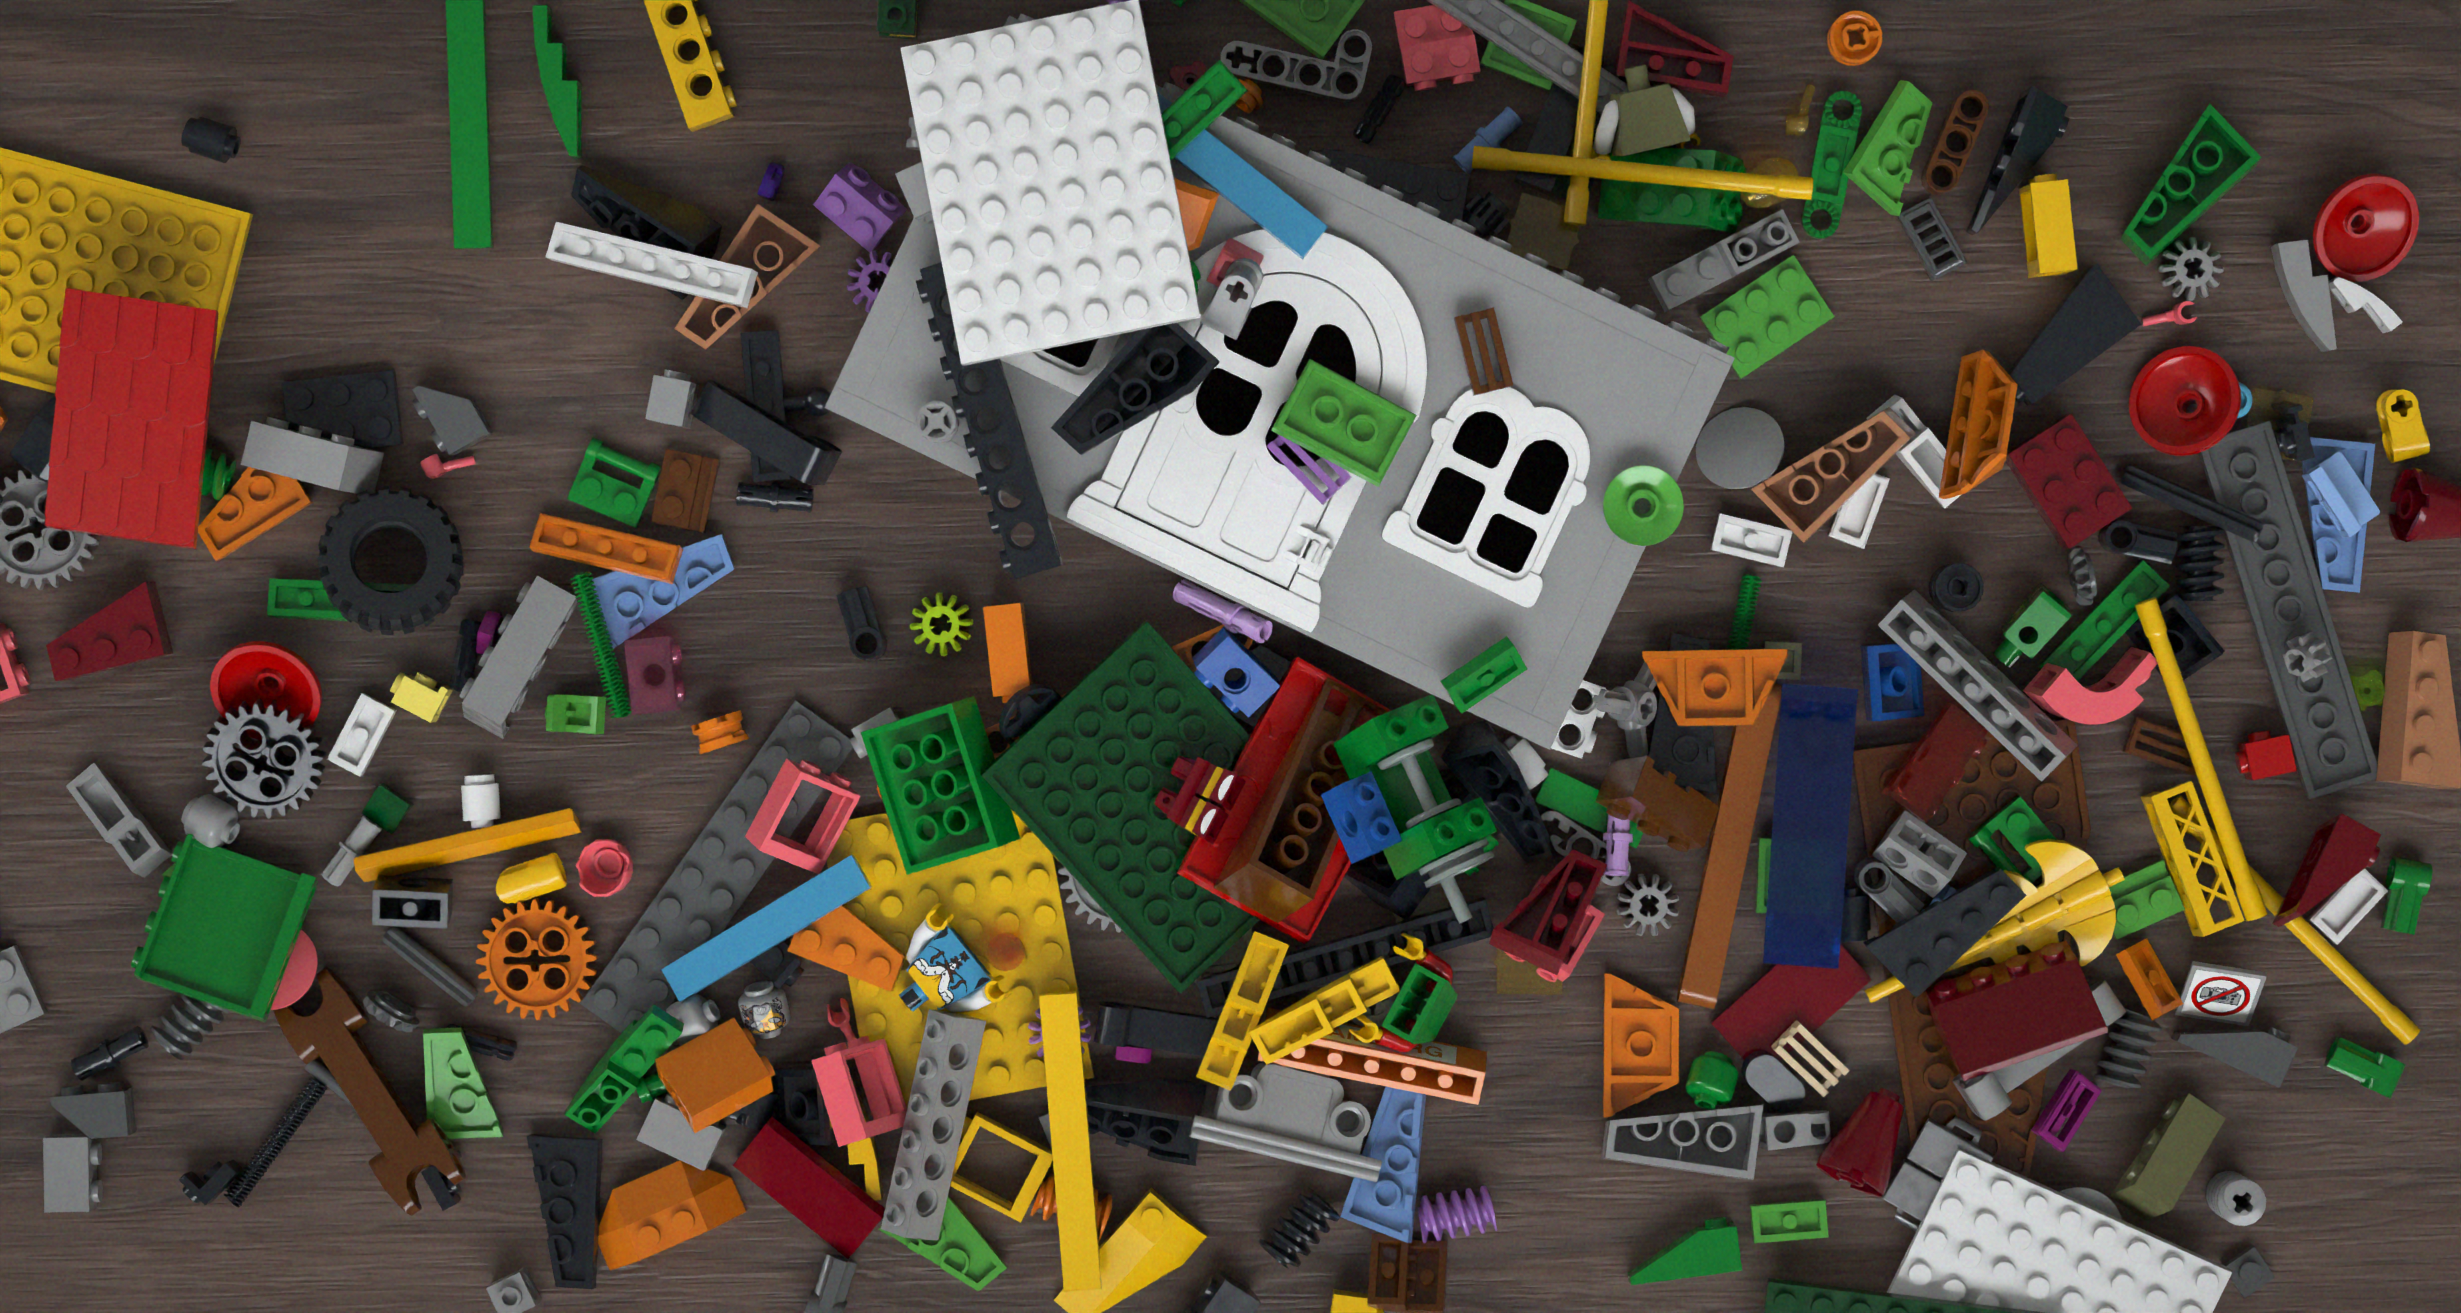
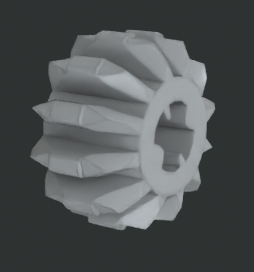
M2190 237L2186 242V247L2178 240L2173 242L2175 253L2168 250L2163 252L2162 257L2170 262V265H2160L2158 271L2161 273L2169 272L2170 277L2164 279L2161 284L2163 287L2175 284L2171 294L2173 297H2179L2185 289L2186 301H2193L2196 292L2201 298H2206L2209 296V290L2206 285L2212 288H2217L2220 285V282L2212 274L2223 273L2224 267L2213 266L2212 261L2221 257L2219 252L2210 255L2206 254L2210 248V242L2204 241L2197 249L2196 238ZM2194 261L2196 263L2194 270L2198 272V275L2187 277L2188 269L2184 266V263L2188 264Z
M1640 873L1637 875L1639 887L1636 888L1629 880L1624 882L1625 887L1631 891V894L1628 896L1618 893L1616 898L1620 901L1628 902V906L1619 907L1616 909L1618 915L1631 913L1623 923L1626 928H1630L1638 920L1636 927L1637 935L1642 936L1646 924H1649L1651 935L1657 936V922H1660L1666 929L1671 927L1670 922L1664 918L1666 913L1671 916H1678L1679 911L1668 907V904L1679 901V896L1677 894L1665 896L1672 887L1669 881L1663 883L1657 889L1660 880L1658 874H1653L1649 885H1647L1644 874ZM1651 895H1654L1656 898L1653 902L1656 908L1655 911L1650 914L1645 910V913L1641 914L1639 910L1642 908V904L1639 900L1643 896L1650 899Z

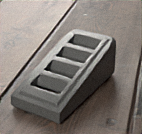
M1931 198L1897 216L1931 281L1967 263L1960 247ZM1929 212L1930 219L1913 227L1910 220ZM1935 225L1938 232L1921 240L1918 233ZM1942 238L1945 245L1928 253L1925 246ZM1949 251L1952 258L1936 266L1933 259Z

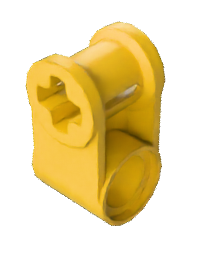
M2393 389L2382 392L2376 401V412L2382 431L2383 447L2388 460L2391 463L2428 454L2430 451L2429 438L2423 425L2416 396L2405 389ZM2396 401H2402L2403 407L2399 408L2397 412H2392L2391 405L2395 404Z

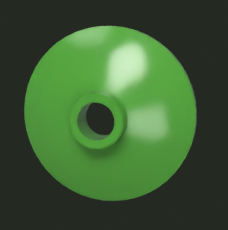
M1634 466L1622 471L1610 482L1603 499V513L1609 528L1621 540L1633 545L1649 546L1664 541L1677 529L1683 516L1684 501L1678 484L1667 472L1653 466ZM1639 498L1646 499L1650 504V508L1645 514H1640L1635 509V502Z

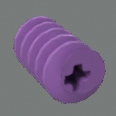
M1485 1185L1480 1187L1479 1197L1475 1196L1471 1188H1466L1463 1200H1461L1456 1190L1451 1191L1449 1202H1446L1441 1192L1436 1194L1434 1204H1431L1427 1195H1422L1420 1207H1417L1423 1243L1427 1242L1428 1232L1432 1231L1437 1241H1441L1443 1229H1447L1452 1239L1456 1238L1457 1230L1460 1226L1466 1236L1471 1235L1473 1224H1476L1481 1234L1486 1232L1487 1222H1491L1497 1231L1492 1196Z

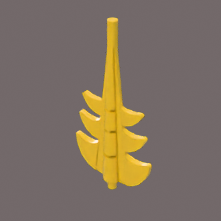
M2045 839L2027 844L2025 850L2038 861L2042 870V884L2035 887L2027 878L2019 873L2003 870L2027 896L1945 972L1987 957H1991L1995 964L2004 962L2008 958L2018 955L2016 947L2020 945H2025L2033 952L2042 949L2047 944L2059 943L2058 932L2066 930L2074 938L2078 951L2077 960L2080 966L2087 965L2103 952L2112 938L2116 924V909L2109 887L2125 880L2121 870L2117 867L2102 874L2088 853L2082 848L2064 840ZM1892 976L1866 989L1865 993L1870 1003H1873L1905 986L1895 976Z

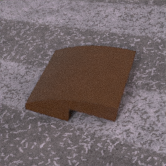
M1372 1233L1368 1307L1398 1313H1445L1448 1241H1427L1423 1243V1240H1412V1243H1406L1386 1234Z

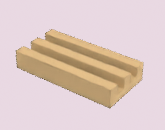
M1797 1020L1771 1045L1772 1049L1823 1097L1829 1093L1827 1089L1831 1085L1835 1086L1839 1082L1837 1079L1842 1074L1845 1076L1850 1071ZM1797 1032L1835 1066L1830 1072L1793 1038ZM1787 1042L1824 1077L1820 1083L1782 1048Z

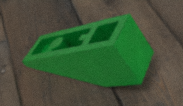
M1726 1217L1705 1219L1704 1226H1696L1628 1272V1281L1631 1285L1742 1271L1737 1226L1734 1222H1727Z

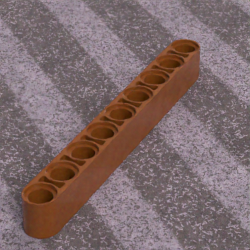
M1774 684L1755 725L1733 726L1717 801L1719 810L1710 834L1678 986L1677 1002L1714 1009L1717 1002L1779 710L1782 684Z

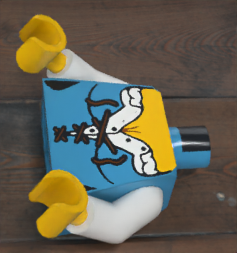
M938 902L928 912L926 919L914 931L906 955L910 966L906 970L915 982L899 994L903 1002L911 1011H915L930 999L938 1010L946 1008L948 1011L955 1013L978 1010L992 1002H1000L1011 995L1012 990L1002 992L998 987V982L1004 979V976L999 975L993 979V976L951 926L950 922L954 918V914L951 913L948 918H943L939 915L938 908L942 904Z

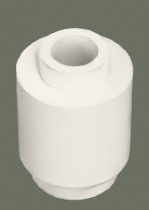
M1513 735L1504 741L1517 762L1529 790L1549 775L1544 769L1546 764L1526 738L1521 737L1517 740Z
M494 774L464 776L465 785H461L463 821H471V828L494 826L493 819H501L499 783H495Z

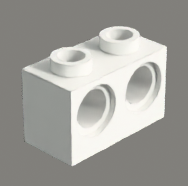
M1584 680L1579 689L1584 688L1590 693V705L1584 710H1577L1571 704L1560 727L1561 729L1566 724H1574L1579 730V738L1572 745H1564L1559 739L1558 731L1551 746L1552 749L1581 759L1584 752L1591 753L1597 737V732L1592 731L1596 716L1603 718L1605 712L1597 710V703L1593 702L1594 695H1599L1601 689H1606Z

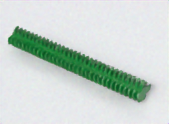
M589 571L576 573L570 580H575L571 584L577 585L573 587V589H578L574 594L579 593L575 598H581L577 601V603L582 602V604L578 605V607H583L579 611L585 612L581 616L586 615L582 621L587 620L583 625L588 624L585 629H590L586 634L591 633L587 638H592V640L588 642L594 643L590 645V647H595L591 652L596 651L593 656H598L594 659V661L599 660L595 665L600 664L596 669H601L598 674L603 673L599 678H604V680L600 681V683H606L602 685V687H607L603 692L608 691L604 696H609L606 701L611 700L607 705L612 704L608 710L613 709V711L609 713L615 714L611 718L629 716L632 713L631 706L628 705L630 702L627 701L629 698L625 696L627 693L624 692L626 690L623 687L625 686L624 683H621L623 682V679L620 678L622 675L618 674L621 671L618 670L619 666L616 665L618 662L615 661L617 659L614 656L615 652H611L614 648L611 647L613 644L609 643L611 639L609 638L610 635L607 634L609 631L606 628L608 627L604 625L606 624V621H603L605 617L602 616L604 613L600 612L602 610L599 607L601 604L597 603L600 600L597 598L599 596L595 594L597 592L594 589L596 586L592 585L594 584V581H592L593 577L590 576L592 573Z
M1743 574L1745 576L1741 577L1743 580L1740 583L1743 585L1739 588L1742 590L1739 591L1741 594L1737 596L1741 599L1737 600L1739 603L1736 606L1739 608L1735 609L1734 615L1736 617L1733 618L1735 622H1732L1734 626L1731 627L1734 631L1730 632L1732 635L1729 638L1732 640L1728 641L1730 644L1727 647L1730 649L1727 650H1748L1745 647L1749 645L1745 642L1750 641L1747 638L1751 636L1747 633L1752 632L1748 628H1752L1750 624H1753V621L1750 619H1754L1752 615L1755 612L1752 610H1756L1754 606L1757 603L1754 601H1758V598L1755 596H1759L1756 592H1760L1757 587H1761L1758 583L1762 582L1759 579L1762 577Z

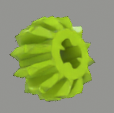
M936 593L937 606L934 607L930 599L924 597L922 603L928 611L925 613L920 609H913L912 614L923 620L922 623H911L910 629H923L924 633L917 636L914 641L916 644H920L927 638L930 639L926 647L927 653L931 654L936 644L940 643L941 656H947V642H950L953 649L958 652L962 647L956 637L959 636L965 640H970L971 634L962 631L961 626H971L974 624V620L969 618L961 620L960 615L969 610L968 605L965 604L956 611L953 609L958 600L957 596L952 595L947 606H944L943 593ZM943 614H946L950 618L947 623L952 622V627L950 631L944 630L939 635L933 630L937 626H932V620L934 617L941 618Z

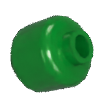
M1710 1051L1692 1061L1685 1090L1694 1099L1696 1106L1706 1110H1714L1716 1106H1724L1730 1103L1739 1073L1732 1064L1733 1061L1730 1057L1722 1053Z

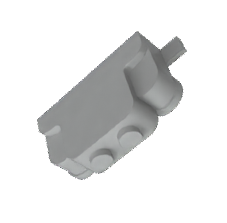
M1265 1062L1257 1064L1253 1068L1251 1076L1238 1074L1231 1091L1219 1087L1212 1118L1194 1115L1189 1135L1192 1138L1377 1182L1382 1160L1359 1155L1363 1138L1370 1129V1115L1367 1109L1360 1103L1343 1100L1344 1090L1340 1082L1330 1078V1075L1271 1063L1266 1065Z

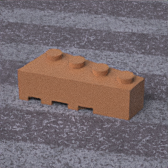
M757 204L719 260L758 272L748 308L695 296L674 329L706 350L817 250L820 245Z
M1888 407L1756 485L1751 490L1804 543L1916 433Z
M2418 631L2389 633L2376 781L2435 789H2461V749L2446 635Z

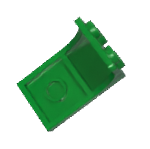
M1661 147L1626 156H1612V151L1608 153L1612 161L1747 173L1742 159L1715 150ZM1602 179L1598 219L1683 225L1713 229L1725 233H1735L1743 215L1742 205L1740 204L1741 192Z

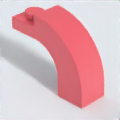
M2130 647L2103 679L2093 685L2084 687L2066 668L2046 663L2023 691L2039 707L2053 715L2082 724H2104L2122 718L2133 711L2144 700L2135 689L2149 679L2151 671L2157 665V661L2150 652Z

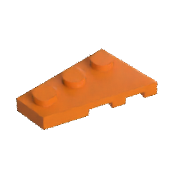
M247 467L242 473V477L222 497L198 526V533L215 561H220L312 504L313 501L301 481Z
M845 904L794 934L788 948V952L890 992L895 988L906 958L903 952L873 927H869Z

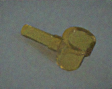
M1806 85L1799 107V114H1787L1786 135L1801 136L1805 133L1809 123L1808 113L1815 91L1814 86Z

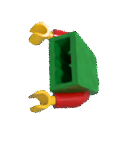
M1406 933L1401 934L1407 939L1406 948L1403 950L1394 946L1393 949L1396 954L1410 960H1416V963L1385 1020L1378 1028L1377 1024L1361 1014L1356 1018L1364 1026L1358 1031L1349 1029L1350 1033L1363 1043H1369L1375 1039V1043L1402 1053L1411 1051L1420 1043L1432 1042L1457 999V993L1452 987L1453 970L1451 966L1429 949H1423V942L1420 939Z

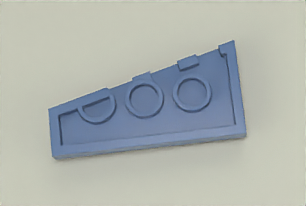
M2310 437L2315 458L2301 461L2303 474L2334 453L2342 452L2370 495L2375 444ZM2304 480L2316 568L2322 589L2360 593L2367 523L2361 526L2362 530L2353 536L2342 538Z
M723 533L682 547L683 552L673 584L618 571L592 579L594 581L592 585H595L596 588L594 589L597 590L595 594L599 596L597 598L600 600L597 603H600L601 606L599 607L602 608L600 612L604 613L602 615L605 617L603 621H606L604 625L608 627L606 630L609 631L607 634L610 635L609 638L611 639L609 643L613 644L611 647H617L735 569Z
M1385 1087L1362 1156L1382 1160L1378 1180L1373 1182L1357 1177L1353 1178L1340 1216L1341 1218L1406 1243H1412L1426 1094Z

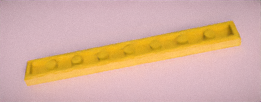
M1077 991L1043 993L1039 995L1063 1287L1064 1292L1102 1289L1078 993Z

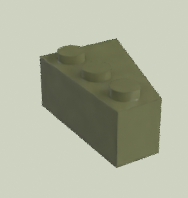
M2190 1093L2177 1099L2172 1098L2161 1112L2162 1120L2148 1134L2142 1149L2109 1195L2145 1221L2173 1209L2226 1119Z

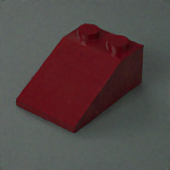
M2342 813L2319 825L2272 924L2280 927L2302 916L2366 867L2370 868L2379 855L2380 848L2376 845L2382 834Z

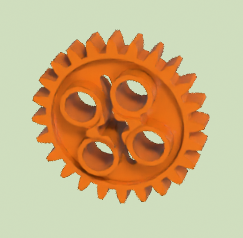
M538 898L532 900L530 909H527L524 902H517L516 914L509 907L504 908L503 912L506 920L504 921L496 916L493 917L491 921L497 929L495 931L484 929L482 933L489 939V943L477 945L478 949L486 952V956L477 959L476 963L485 965L487 969L478 975V979L489 978L491 982L484 989V992L488 993L496 990L498 995L494 1000V1004L497 1005L504 1000L508 1001L506 1009L508 1014L515 1010L516 1007H519L521 1019H525L530 1010H533L536 1020H541L545 1009H547L551 1018H555L558 1012V1005L568 1012L571 1010L568 999L571 998L574 1001L581 1002L583 997L578 989H591L592 985L585 980V977L597 974L595 969L588 966L589 962L599 959V955L588 953V948L596 944V940H585L583 937L590 930V927L585 926L578 929L576 924L581 916L577 914L570 919L567 918V905L560 908L558 912L554 911V900H549L544 909H541ZM556 930L564 936V946L561 950H553L548 946L546 937L549 931ZM519 931L525 935L527 946L523 951H516L510 946L509 937L512 932ZM538 950L539 956L568 955L570 956V961H549L539 965V969H536L534 962L507 964L504 958L529 957ZM518 968L526 972L528 984L525 988H517L511 983L510 975L513 969ZM550 968H559L564 972L566 979L562 987H554L549 983L547 975Z

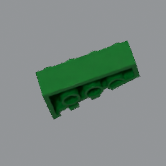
M2210 103L2121 237L2122 242L2145 266L2153 261L2253 170L2262 158Z

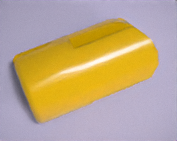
M551 853L504 869L500 873L496 884V893L499 899L507 904L523 902L566 887L567 878L558 854Z

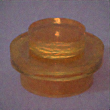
M1002 933L995 936L987 948V956L990 963L1002 971H1009L1018 967L1023 961L1025 954L1022 941L1010 933Z

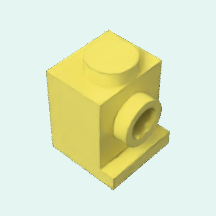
M400 672L390 692L395 694L391 702L432 723L437 722L453 690L449 686H441L440 689L435 688L437 681L420 672H417L415 677Z

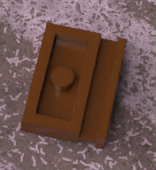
M666 449L651 522L706 533L720 460Z

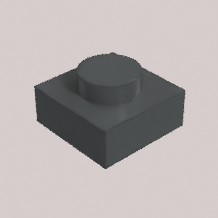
M2253 1245L2223 1264L2231 1269L2230 1280L2244 1298L2275 1278Z

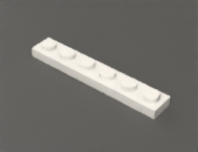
M560 222L555 223L546 253V258L552 261L748 308L758 274L757 271L750 268Z

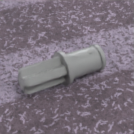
M363 815L345 842H339L340 849L322 872L323 878L334 886H340L354 868L353 859L363 856L382 828Z

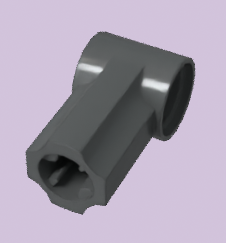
M1869 857L1862 859L1855 866L1854 880L1857 885L1896 923L1904 919L1908 920L1919 914L1924 904L1884 863L1877 858ZM1873 867L1880 868L1882 872L1880 881L1875 885H1866L1864 882L1866 871Z
M827 1253L818 1276L816 1288L811 1291L804 1313H844L848 1302L845 1299L857 1262L841 1255Z

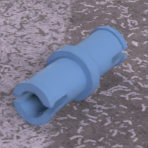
M1507 106L1485 128L1480 127L1475 132L1476 137L1457 155H1454L1452 157L1453 160L1465 173L1470 174L1474 169L1472 168L1474 146L1501 148L1500 144L1523 124L1522 120Z

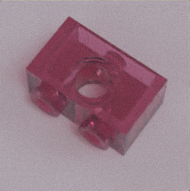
M673 636L625 640L632 715L681 710L680 702H686L684 680L677 679L676 665H682L680 643H674ZM653 664L661 665L666 673L664 682L659 686L651 684L647 678V671Z

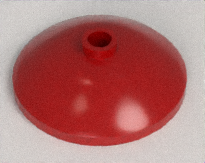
M2365 174L2345 182L2326 199L2315 221L2313 244L2320 263L2336 277L2352 282L2369 281L2386 274L2403 260L2414 243L2419 226V209L2416 199L2402 182L2385 174ZM2357 216V219L2352 222L2353 218Z
M2196 346L2176 347L2164 351L2151 359L2137 375L2129 396L2130 418L2139 436L2152 448L2175 456L2197 454L2221 441L2233 427L2241 405L2240 384L2231 366L2213 351ZM2197 404V408L2193 413L2186 412L2189 405Z
M265 641L239 644L222 655L211 675L210 690L212 700L216 709L224 718H226L225 713L230 707L239 712V706L243 701H246L251 709H253V705L258 698H261L264 708H268L273 699L277 700L279 711H283L288 704L291 705L290 716L293 718L300 713L305 714L301 722L303 727L313 724L321 709L322 690L314 670L300 655L279 644ZM269 676L275 678L277 681L271 680ZM247 729L249 737L262 740V736L258 731Z

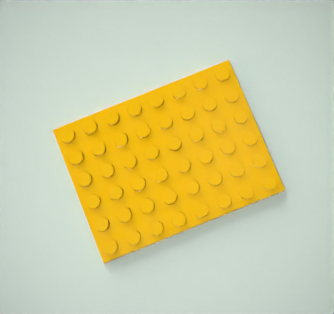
M0 147V379L55 394L65 288L217 310L219 315L215 363L253 214Z
M1012 811L1021 839L998 848L907 875L887 812L849 819L827 859V866L829 869L850 855H854L871 883L872 888L845 903L852 910V913L869 927H873L907 955L914 931L926 919L928 912L939 902L942 904L938 908L939 915L943 918H948L951 913L954 914V918L950 922L951 926L993 976V979L999 975L1004 976V979L998 982L999 989L1002 992L1012 990V994L1000 1002H992L978 1010L956 1012L986 1021L969 1101L1046 1087L1044 1055L1042 1057L1037 1055V1051L1043 1045V1042L1041 1041L1036 1044H1030L1029 1042L1030 1037L1040 1034V1031L1028 1028L1029 1023L1032 1021L1041 1023V1020L1035 1014V1011L1040 1008L1039 995L1043 993L1077 991L1078 1005L1081 1007L1057 871L1052 853ZM907 956L895 988L891 992L848 975L859 1038L868 1036L870 1042L885 1038L906 1107H908L928 1011L929 1009L938 1010L931 1000L928 999L915 1011H911L899 996L902 991L915 982L906 970L910 966ZM943 1008V1009H941L940 1011H948V1010H947L946 1008ZM1083 1012L1079 1016L1080 1021L1084 1020ZM1081 1029V1032L1086 1033V1029ZM1082 1041V1046L1085 1049L1083 1053L1085 1079L1094 1078L1088 1042Z

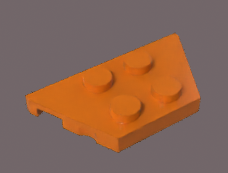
M1788 649L1642 651V657L1648 665L1678 726L1755 725L1788 657Z
M1604 973L1603 1117H1611L1615 1113L1635 1103L1638 1104L1650 1098L1651 1095L1679 1083V1008L1611 973Z

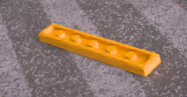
M568 808L355 857L353 860L355 871L365 883L376 880L378 875H400L582 833L578 817L573 809Z

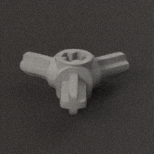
M1645 662L1634 681H1626L1623 687L1617 686L1613 690L1601 689L1599 695H1594L1593 702L1597 703V710L1607 712L1612 719L1617 720L1618 727L1625 729L1627 752L1631 758L1648 755L1645 726L1649 725L1654 719L1657 710V700L1652 692L1656 681Z

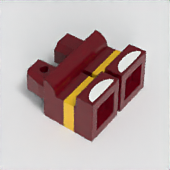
M1178 756L1172 767L1171 774L1185 782L1179 794L1163 787L1154 804L1166 813L1167 818L1176 825L1213 845L1229 815L1221 808L1201 798L1231 811L1246 781L1238 774L1215 766L1200 757H1197L1195 761Z

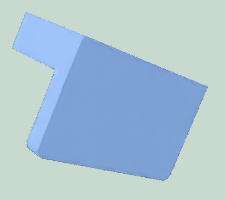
M2342 452L2334 453L2301 475L2342 538L2353 536L2362 530L2361 526L2380 513V510Z

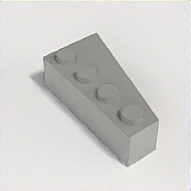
M538 575L532 584L525 583L516 599L520 606L514 616L506 615L497 632L502 635L495 648L490 645L487 647L478 665L483 667L476 680L470 677L461 691L460 698L464 699L462 702L464 718L504 739L510 728L506 726L505 720L510 712L515 713L520 710L529 688L526 684L529 680L534 681L542 670L547 659L545 654L547 648L551 650L554 648L577 606L576 596Z
M1763 1105L1606 1121L1601 1159L1752 1180L1755 1174Z

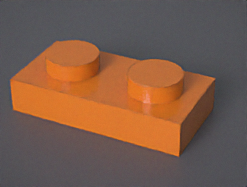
M2147 938L2116 954L2124 973L2128 976L2152 1021L2183 1004Z

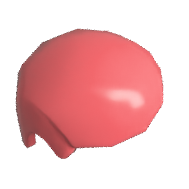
M597 839L584 847L576 863L580 876L579 885L593 897H609L623 890L633 874V861L628 849L615 839Z

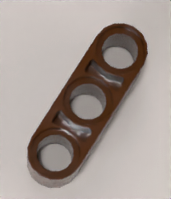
M1968 90L1954 99L1921 176L1922 185L1930 194H1945L1955 188L1960 180L1989 110L1988 99L1980 91ZM1963 99H1972L1977 103L1979 111L1975 118L1966 117L1962 113L1961 102ZM1949 133H1956L1962 137L1964 147L1961 152H1952L1947 147L1946 138ZM1940 167L1948 172L1949 183L1946 187H1939L1933 183L1931 174L1934 168Z

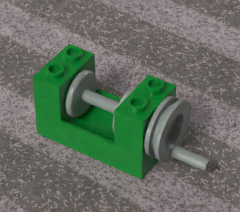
M1431 694L1372 718L1334 742L1333 745L1350 780L1372 771L1402 838L1401 842L1383 850L1396 880L1416 871H1419L1421 876L1429 874L1431 879L1424 882L1426 888L1441 883L1460 924L1473 917L1454 876L1494 857L1493 851L1484 852L1483 848L1489 845L1487 839L1484 838L1497 832L1481 797L1462 805L1460 799H1451L1429 752V749L1434 745L1432 738L1449 728L1434 695Z

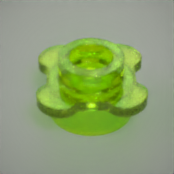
M2370 670L2367 675L2361 677L2350 676L2360 711H2365L2367 706L2383 705L2385 688L2381 681L2383 678L2382 674L2377 670ZM2365 687L2370 688L2369 694L2364 693Z

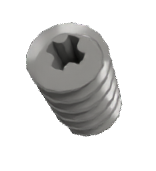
M2224 1171L2216 1174L2210 1179L2206 1187L2208 1206L2215 1214L2234 1225L2247 1226L2253 1224L2262 1217L2266 1209V1197L2262 1188L2257 1183L2235 1171ZM2235 1195L2239 1197L2236 1203L2232 1200Z

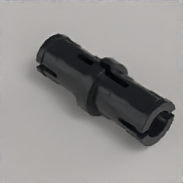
M774 482L772 486L738 483L737 491L739 493L753 495H737V506L770 508V512H778L779 509L812 512L813 503L811 501H801L798 499L813 500L814 489L781 487V483Z
M137 1026L112 1040L105 1039L99 1042L100 1046L72 1059L71 1066L76 1076L78 1075V1078L83 1081L107 1067L115 1068L119 1066L121 1060L148 1048L147 1037L144 1032H141V1028Z

